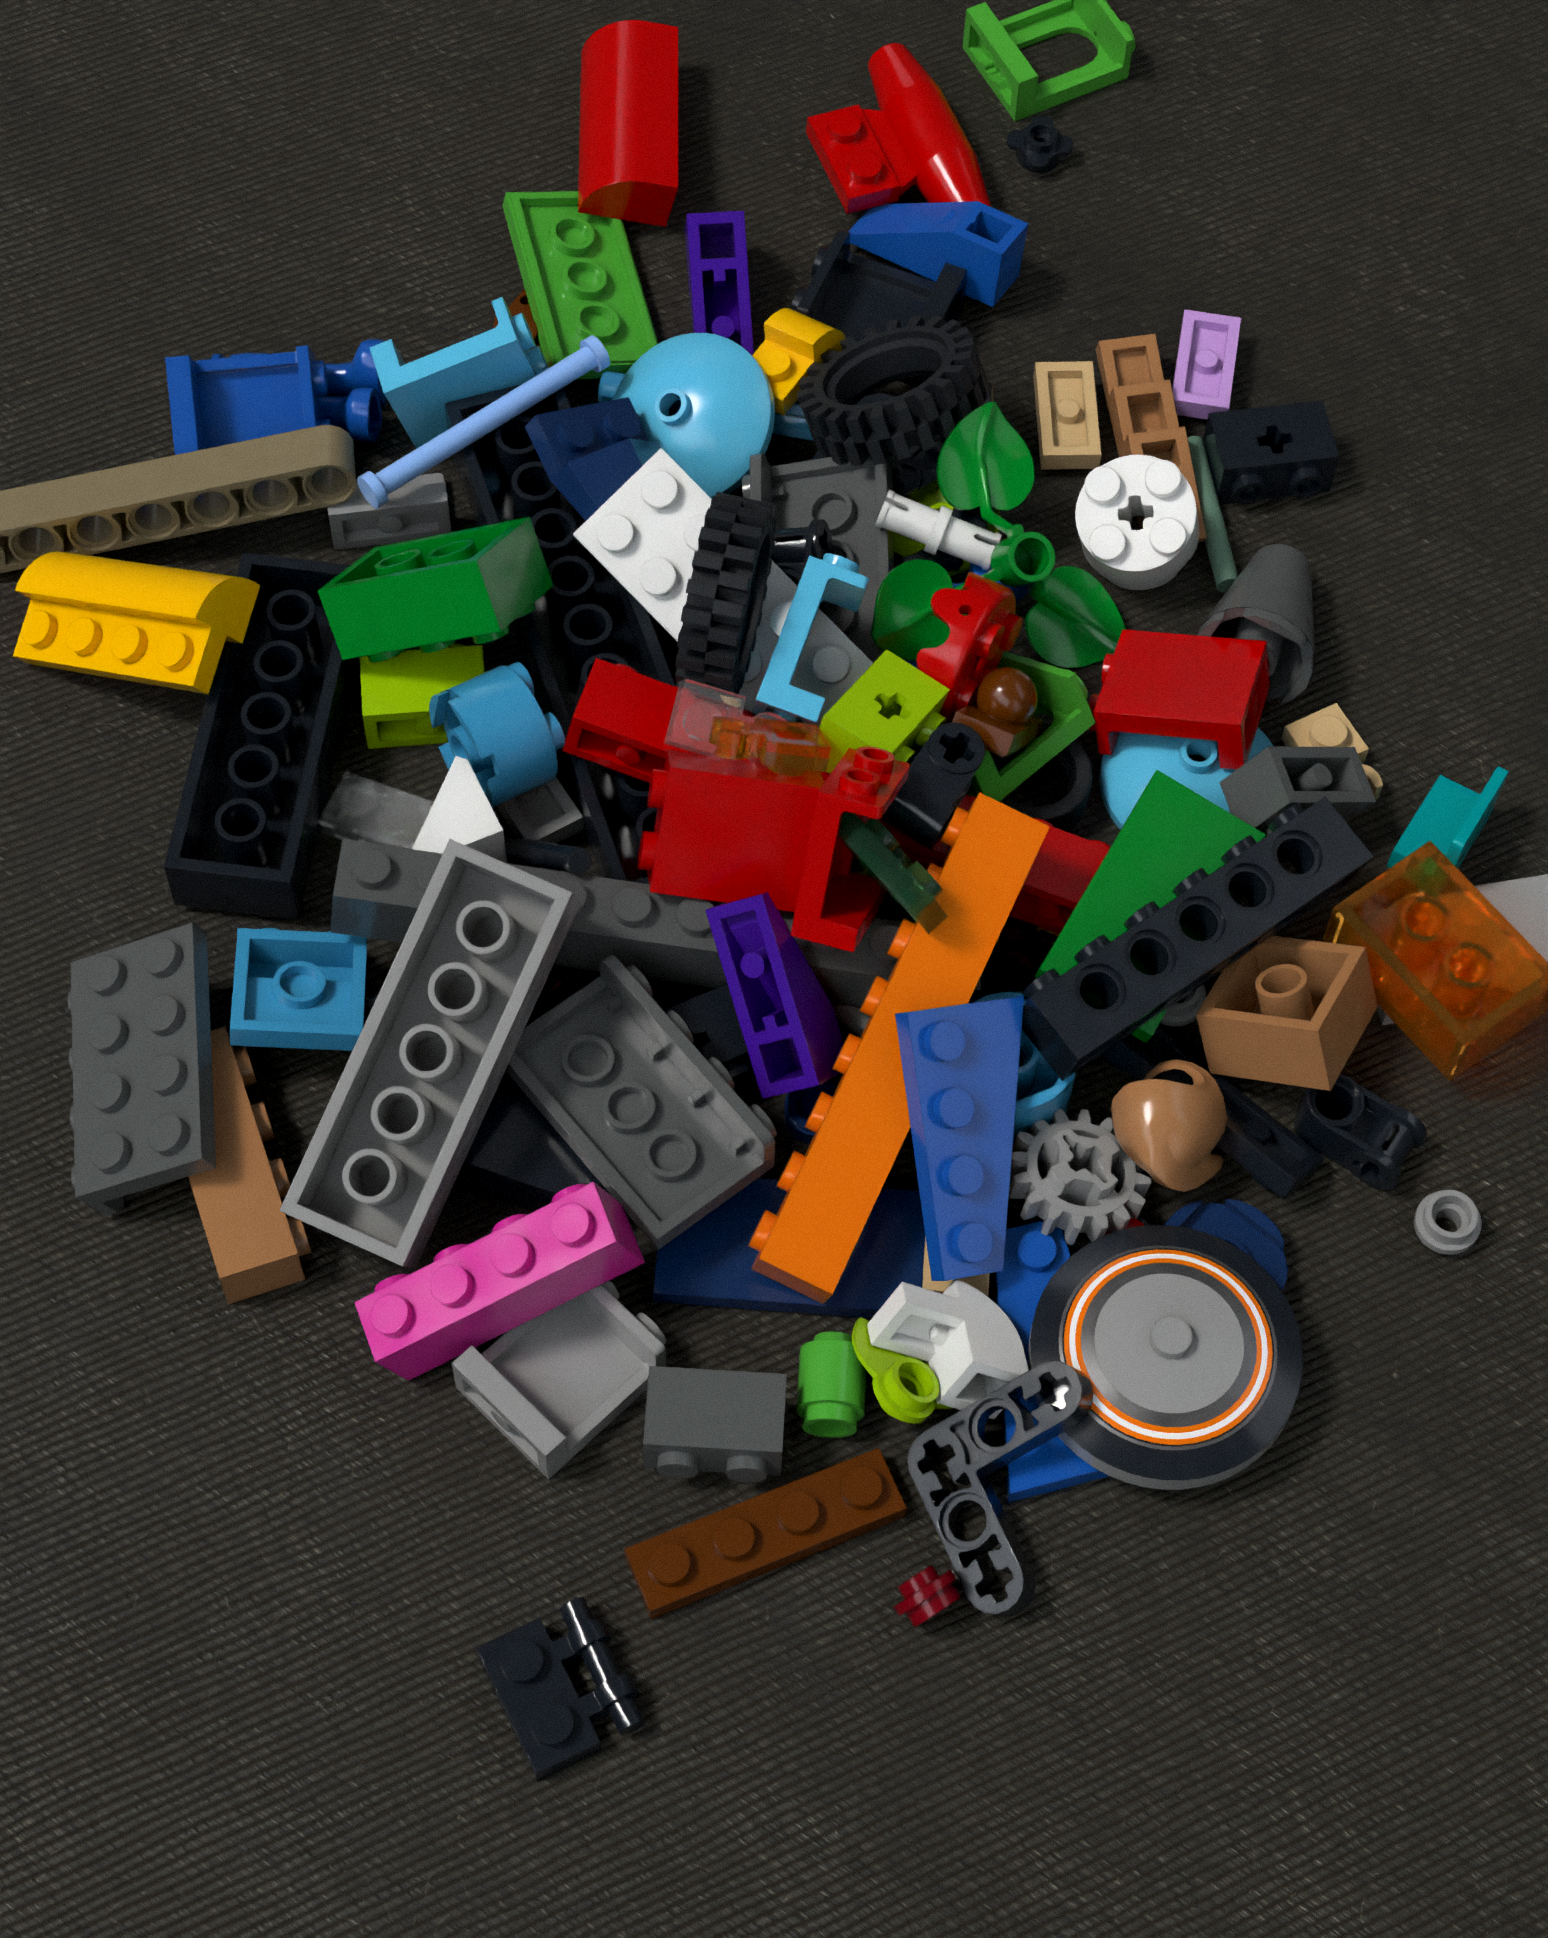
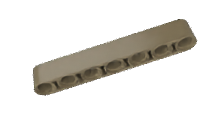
M320 425L1 490L0 573L27 568L35 559L49 552L60 551L93 555L341 504L350 499L357 488L353 439L341 427Z

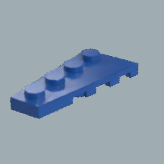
M1024 996L895 1014L932 1281H948L1003 1271Z
M1044 1220L1006 1230L1003 1271L994 1272L996 1304L1015 1326L1022 1341L1027 1365L1029 1336L1040 1297L1052 1276L1071 1257L1060 1228L1056 1227L1047 1236L1041 1233ZM1023 1396L1020 1398V1402L1029 1412L1040 1407L1039 1404L1034 1405L1025 1401ZM1004 1409L1003 1418L1005 1445L1012 1439L1016 1427L1014 1416L1008 1409ZM1033 1417L1034 1424L1037 1426L1039 1421ZM1057 1435L1007 1464L1008 1503L1105 1478L1108 1475L1078 1457Z

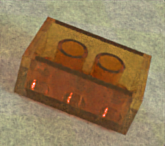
M1431 841L1425 843L1333 908L1322 942L1366 947L1377 1004L1449 1081L1456 1078L1528 1026L1547 1010L1548 962Z

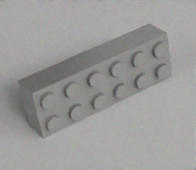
M449 839L279 1211L400 1266L416 1269L581 905L573 892Z

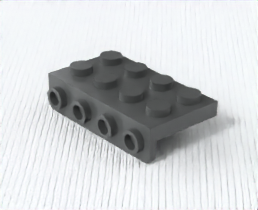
M764 453L751 455L750 474L744 475L742 478L743 497L775 504V508H777L775 519H777L779 529L809 527L812 520L824 519L831 532L833 554L857 563L860 566L858 574L869 578L858 612L825 602V615L874 663L883 654V651L874 644L871 637L875 600L883 579L895 568L894 532L875 526L889 489L893 491L892 459L890 455H888L885 464L874 465L871 456H869L862 466L851 465L849 458L842 464L833 462L831 457L771 466Z
M192 922L71 962V990L68 993V1006L72 1015V1047L69 1051V1064L73 1072V1105L70 1109V1122L74 1130L75 1162L71 1169V1181L75 1190V1198L109 1216L123 1210V1196L216 1168L207 932Z
M610 954L600 961V976L524 1028L505 1071L611 1196L623 1205L628 1216L656 1249L659 1250L773 1168L775 1159L774 1138L777 1136V1132L770 1118L759 1106L752 1104L748 1107L734 1091V1081L723 1064L714 1057L706 1060L692 1044L694 1042L693 1035L684 1020L672 1010L665 1013L654 1001L651 986L641 971L631 964L625 968L617 957Z

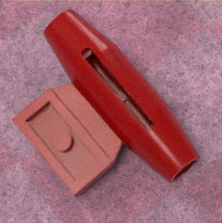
M892 43L878 49L869 59L868 70L880 111L862 109L858 104L807 117L806 134L846 214L899 201V197L914 184L929 203L979 201L992 207L977 155L943 91L903 44Z

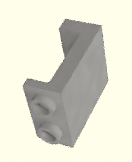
M610 1280L507 1331L482 1354L473 1346H470L452 1362L456 1388L548 1479L647 1390L649 1366L666 1367V1348L664 1346L666 1338L664 1334L644 1313L639 1312L636 1316H633L618 1301L619 1293Z

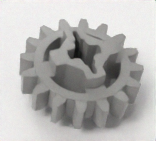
M1059 1109L1055 1112L1050 1125L1042 1119L1034 1122L1028 1133L1021 1131L1018 1133L1012 1147L1010 1178L1013 1180L1009 1187V1198L1026 1200L1020 1216L1023 1220L1031 1219L1037 1215L1044 1220L1041 1227L1042 1234L1047 1236L1056 1227L1063 1229L1066 1243L1074 1245L1079 1233H1086L1089 1240L1093 1242L1104 1236L1107 1230L1113 1233L1126 1229L1130 1219H1137L1146 1201L1144 1197L1150 1187L1151 1178L1142 1174L1143 1169L1137 1166L1123 1151L1118 1140L1111 1133L1113 1129L1111 1118H1106L1097 1126L1091 1124L1088 1110L1081 1109L1077 1120L1069 1121L1065 1112ZM1037 1159H1038V1160L1040 1161V1163H1041V1166H1040L1039 1170H1038V1166H1037Z

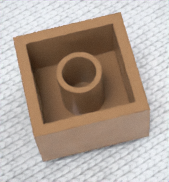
M1272 936L1224 969L1196 1013L1210 1073L1331 1091L1378 1007L1366 947Z

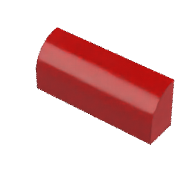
M642 20L618 21L594 32L587 39L581 51L578 212L666 227L678 190V27Z

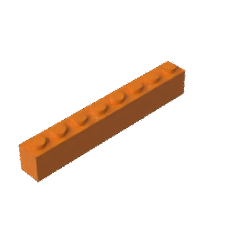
M980 792L968 811L958 806L956 807L940 840L951 846L941 867L930 862L915 892L914 898L924 902L915 923L903 919L887 951L888 955L897 959L888 980L876 976L860 1008V1012L870 1016L869 1021L860 1038L849 1033L833 1065V1070L843 1074L834 1095L831 1096L821 1092L805 1124V1128L815 1132L805 1155L795 1150L792 1152L777 1183V1187L787 1191L777 1215L765 1210L752 1235L748 1246L759 1251L751 1268L752 1270L822 1304L832 1296L910 1129L895 1014L968 1004L1050 826Z

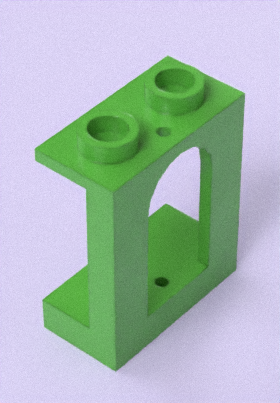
M1053 0L1000 21L987 3L983 2L966 9L963 49L1012 119L1018 121L1127 79L1132 52L1135 50V38L1130 26L1125 21H1120L1108 5L1107 0ZM1064 33L1080 34L1094 43L1098 53L1092 62L1041 83H1038L1037 73L1020 51L1024 47Z
M1006 651L1003 652L997 669L1010 667L1019 669L1032 679L1038 692L1037 708L1033 715H1050L1054 719L1052 725L1043 734L998 770L990 752L985 750L983 761L973 776L971 786L966 795L977 796L980 792L998 802L1096 723L1086 700L1088 697L1086 686L1075 672ZM918 746V748L915 750L916 756L922 749V747Z

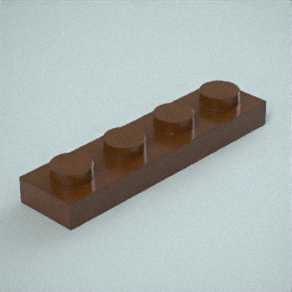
M877 1448L624 1549V1554L651 1620L905 1518L907 1508L880 1449Z

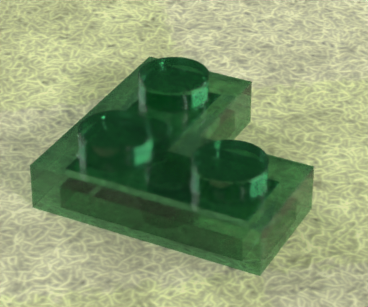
M843 812L839 839L855 860L898 906L901 905L929 934L948 917L935 899L943 891L941 886L919 862H912L899 847L900 843L878 819L870 818L864 824L855 813Z

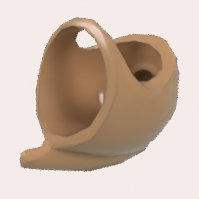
M1178 1059L1160 1062L1146 1074L1143 1080L1128 1083L1113 1097L1111 1112L1115 1137L1123 1151L1137 1166L1146 1171L1156 1183L1170 1189L1186 1192L1200 1187L1221 1169L1223 1164L1222 1156L1217 1153H1211V1151L1224 1134L1227 1115L1224 1097L1218 1084L1205 1069L1192 1062ZM1177 1069L1189 1074L1194 1083L1189 1085L1154 1078L1161 1072Z

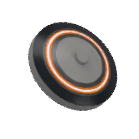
M1147 1225L1127 1228L1102 1236L1081 1248L1060 1266L1048 1282L1036 1307L1029 1336L1028 1367L1031 1370L1037 1365L1048 1361H1060L1083 1372L1089 1379L1093 1390V1401L1087 1416L1075 1426L1058 1435L1063 1443L1078 1457L1108 1476L1126 1483L1154 1489L1181 1490L1202 1487L1227 1479L1247 1468L1271 1447L1288 1421L1299 1394L1303 1371V1350L1299 1327L1285 1295L1265 1269L1249 1255L1234 1245L1202 1231L1171 1225ZM1054 1379L1050 1383L1053 1394L1050 1398L1039 1403V1406L1051 1404L1062 1410L1066 1406L1063 1395L1072 1387Z

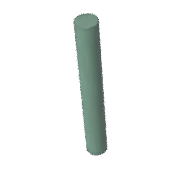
M1190 436L1187 439L1207 537L1205 545L1217 590L1226 593L1237 579L1238 573L1203 439L1199 436Z

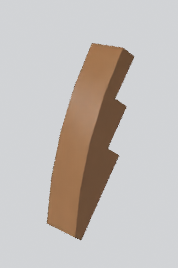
M1148 334L1099 341L1095 350L1119 457L1148 455L1174 463L1186 478L1193 491L1199 522L1198 542H1204L1207 537L1185 426L1179 427L1170 380H1164L1156 335ZM1136 516L1140 529H1143L1144 516Z

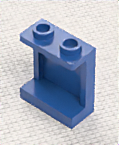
M309 345L296 346L295 352L194 361L189 355L165 357L175 455L320 425H332L330 419H321L319 396L328 395L326 364L324 360H315V354Z

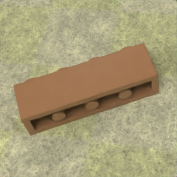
M225 1026L211 1031L216 1168L188 1176L227 1303L231 1304L305 1280L299 1257L311 1253L302 1221L294 1217L287 1218L285 1213L279 1211L282 1206L281 1199L286 1197L290 1188L289 1180L281 1158L268 1161L263 1142L275 1138L263 1101L250 1105L245 1087L257 1082L245 1046L233 1050Z

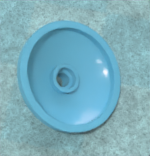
M682 334L655 345L645 352L627 371L613 400L629 397L649 441L660 443L661 448L711 499L713 496H716L717 492L730 494L742 485L743 476L750 474V456L760 453L765 455L774 429V395L770 381L762 366L742 346L716 334ZM677 400H681L679 411L675 415L669 416V409L672 404Z
M1257 728L1248 761L1268 746H1273L1268 737L1259 728ZM1120 732L1113 754L1103 755L1099 776L1101 796L1107 812L1120 830L1156 770L1229 812V807L1219 782L1236 771V769L1220 768L1218 741ZM1188 755L1201 756L1206 761L1197 762L1190 759Z

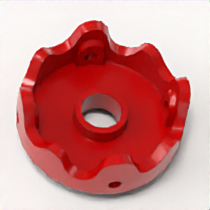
M972 572L968 573L962 590L943 588L933 594L931 609L934 615L949 627L950 634L944 644L935 648L921 649L916 657L917 666L920 671L950 689L940 711V714L947 718L946 724L952 723L957 710L977 702V691L980 683L987 674L997 669L1003 652H1008L1012 648L1023 623V618L1015 615L1016 598L1013 591L1000 583Z

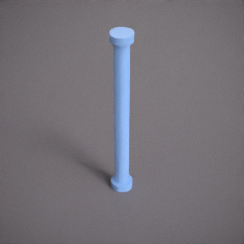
M593 335L585 338L580 342L579 350L376 474L367 471L359 476L357 483L363 496L372 507L378 509L388 502V495L587 372L594 370L599 373L609 367L610 358L606 348Z

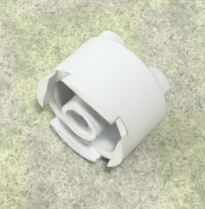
M1128 455L1113 459L1093 469L1087 475L1085 484L1077 499L1075 520L1082 549L1090 565L1100 575L1110 580L1111 583L1128 590L1153 589L1168 583L1177 576V573L1192 558L1199 540V522L1195 497L1190 484L1179 468L1168 460H1162L1153 456ZM1144 516L1143 529H1131L1132 517Z

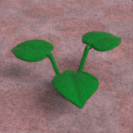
M988 402L976 408L965 416L947 437L938 458L937 479L940 490L950 506L957 510H971L980 506L982 519L1007 535V539L999 542L992 552V569L981 576L995 582L1000 581L1010 587L1032 583L1030 596L1038 603L1029 610L1026 616L1025 631L1032 650L1044 662L1058 668L1068 669L1080 668L1104 660L1107 653L1114 654L1122 629L1126 630L1115 603L1102 584L1087 571L1072 566H1061L1053 569L1055 552L1051 542L1045 536L1037 532L1024 533L1021 524L1012 525L992 511V509L997 511L1011 510L1025 500L1033 486L1034 465L1024 440L1006 420L996 402ZM915 559L896 566L883 579L875 600L871 637L874 644L884 652L887 649L903 660L916 661L917 654L921 649L935 648L944 644L949 637L950 629L934 615L931 609V599L933 594L940 589H953L951 577L945 568L933 561ZM962 583L954 589L962 590L965 584Z

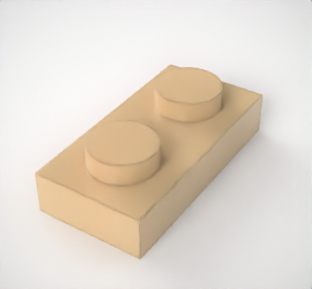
M1093 361L1035 362L1033 379L1041 470L1095 469L1099 467L1101 444Z

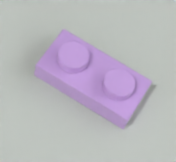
M1184 309L1172 387L1177 415L1208 419L1209 413L1229 411L1241 324L1240 317Z

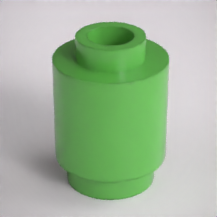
M834 1331L822 1332L815 1335L814 1341L807 1342L800 1348L796 1412L803 1418V1430L811 1435L824 1438L851 1436L857 1431V1421L864 1417L867 1370L858 1360L852 1345V1336L849 1334Z

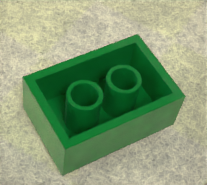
M526 517L374 547L319 589L318 594L342 660L367 656L369 662L375 663L391 659L401 654L406 648L419 646L422 653H432L451 646L456 642V639L472 637L475 644L499 639L509 633L508 625L511 622L536 609L534 602L551 589L553 583L531 518Z

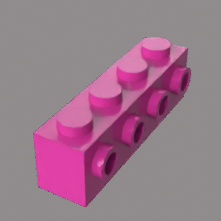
M591 1182L588 1185L576 1184L562 1189L553 1196L552 1203L528 1215L517 1214L501 1220L493 1227L492 1233L469 1245L458 1244L445 1248L435 1255L433 1263L411 1274H398L382 1280L375 1286V1292L354 1303L374 1361L409 1381L463 1354L470 1346L475 1348L645 1263L623 1205L595 1182Z

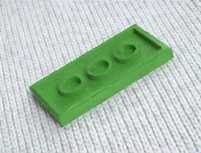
M578 191L506 192L502 207L532 317L537 325L541 350L548 367L550 368L579 350L580 342L593 335L606 348L610 358V366L599 373L591 370L578 379H601L602 374L606 371L626 374L645 352L658 344V340L623 221L621 219L579 213Z

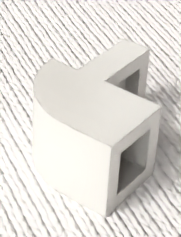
M956 1279L953 1280L943 1294L901 1282L867 1324L871 1345L928 1361L929 1368L934 1372L939 1382V1395L936 1398L938 1404L962 1410L1029 1371L1022 1341L1008 1316L981 1291ZM1003 1409L995 1411L989 1418L995 1419Z

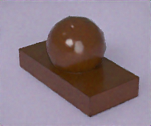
M1003 667L994 669L983 678L978 687L977 702L957 710L952 723H962L971 727L980 735L984 742L985 750L1005 757L1034 742L1038 737L1044 720L1033 716L1037 708L1038 692L1032 679L1019 669Z

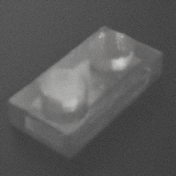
M345 771L319 820L321 832L341 840L347 839L412 849L434 802Z

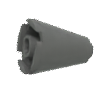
M1271 544L1262 547L1256 552L1200 626L1196 635L1267 641L1270 689L1266 699L1282 697L1280 704L1292 701L1307 688L1314 671L1312 575L1310 562L1301 551L1284 544Z

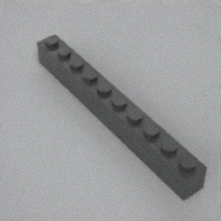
M342 839L333 892L330 933L402 943L442 854ZM509 864L573 892L581 903L553 965L600 972V961L613 954L625 968L630 964L638 968L646 979L708 988H718L727 984L705 911L708 908L725 904V902L652 893L649 890V884ZM778 910L791 932L795 912ZM874 918L854 953L794 937L831 1004L833 1006L861 1008L876 976L888 980L897 959L888 955L887 951L902 922ZM981 976L968 1003H973L977 1000L981 990Z

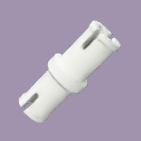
M890 489L875 524L878 528H885L925 544L924 551L935 555L937 550L980 566L988 571L991 564L992 552L1002 536L1000 533H993L951 516L953 510L941 506L938 511L898 495Z

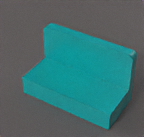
M1497 766L1481 794L1439 775L1394 847L1386 867L1443 895L1487 822L1509 771Z

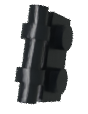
M584 1597L575 1598L560 1608L559 1611L569 1632L553 1642L541 1619L538 1618L476 1648L477 1657L536 1781L601 1750V1742L591 1723L611 1715L620 1735H627L641 1728L646 1722L635 1701L640 1693L629 1673H621L607 1645L612 1637L603 1619L594 1618ZM583 1659L597 1688L579 1698L565 1667Z

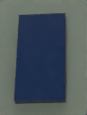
M757 1178L661 1249L657 1250L653 1302L873 1318L901 1282L922 1288L925 1229L919 1190L881 1189L832 1296L822 1304L751 1269L759 1251L748 1246L764 1211L768 1210L777 1215L787 1194V1191L777 1187L779 1180Z

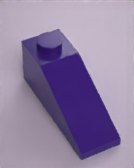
M744 211L687 214L685 242L693 333H710L723 336L739 344L753 355Z
M768 892L706 909V915L762 1099L817 1086L841 1074L832 1069L844 1044L833 1005L794 937L790 936L791 932Z

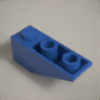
M979 201L884 204L869 208L848 232H850L851 244L935 282L945 263L966 269L967 276L964 295L993 307L1019 277L1029 223Z

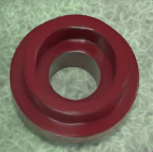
M931 1564L899 1585L897 1588L904 1599L893 1606L898 1616L905 1613L912 1625L916 1627L959 1599L961 1596L952 1583L957 1578L952 1569H949L939 1575Z

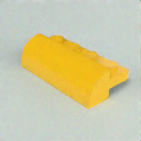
M49 552L35 559L26 568L15 588L16 592L31 600L13 657L31 665L209 694L225 641L243 643L261 585L243 577L68 552Z

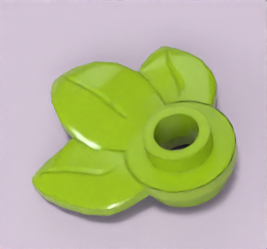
M862 1317L856 1321L852 1331V1345L855 1354L864 1368L873 1377L874 1394L880 1406L888 1415L900 1421L915 1424L926 1420L934 1409H954L937 1403L936 1398L939 1395L940 1389L939 1382L934 1372L929 1368L928 1361L871 1345L867 1328L869 1321Z

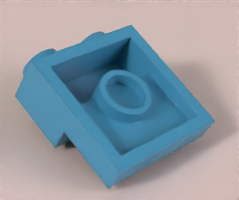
M238 928L230 1020V1045L353 1051L363 1029L367 938L330 933V931L311 932L279 930L276 928Z

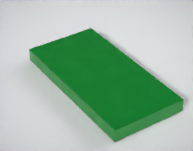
M1156 770L1035 974V977L1038 978L1053 968L1061 976L1077 965L1074 956L1091 941L1103 934L1107 936L1110 942L1127 931L1123 925L1124 922L1140 908L1151 901H1155L1160 908L1176 898L1172 892L1173 889L1193 872L1204 868L1208 875L1225 865L1221 857L1239 841L1252 835L1256 842H1259L1266 834ZM1229 890V893L1232 896L1234 891ZM1180 923L1182 931L1189 938L1203 941L1201 934L1195 927L1186 923ZM1135 956L1130 957L1132 964L1138 971L1143 974L1154 975L1151 965L1146 960ZM1080 990L1081 997L1087 1005L1095 1009H1105L1103 1001L1097 994L1088 990ZM1167 1009L1131 1035L1147 1043L1153 1036Z

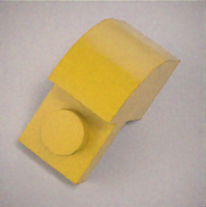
M790 308L778 310L764 322L765 340L752 355L762 366L770 381L774 395L775 412L783 416L797 401V391H800L798 384L802 377H809L807 373L809 366L813 363H823L821 355L829 348L841 352L840 341L846 339L842 331Z

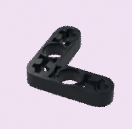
M1048 1361L1039 1364L924 1431L914 1440L909 1449L907 1463L911 1477L965 1593L974 1607L987 1614L1001 1617H1011L1020 1614L1032 1601L1036 1585L1033 1570L992 1487L988 1475L1075 1426L1087 1416L1092 1406L1093 1390L1089 1379L1083 1372L1060 1361ZM1054 1379L1066 1385H1071L1072 1388L1063 1395L1066 1406L1062 1410L1051 1404H1044L1029 1412L1020 1402L1022 1396L1025 1401L1034 1405H1038L1050 1398L1053 1394L1050 1383ZM1008 1409L1015 1419V1433L1012 1439L1005 1445L993 1447L986 1440L984 1432L985 1423L995 1411ZM1033 1417L1039 1421L1037 1426L1034 1424ZM938 1447L955 1453V1456L947 1462L948 1470L954 1482L965 1486L971 1483L970 1488L954 1491L949 1479L945 1475L931 1471L930 1467L938 1461L935 1451ZM943 1495H948L944 1500L942 1499ZM978 1503L985 1510L987 1518L986 1528L976 1540L966 1542L957 1533L956 1517L964 1506ZM1000 1544L1001 1548L999 1550H993ZM988 1553L997 1570L1013 1575V1580L1005 1585L1008 1595L1006 1599L988 1594L987 1589L995 1583V1576L988 1562L978 1559L971 1561L972 1556Z

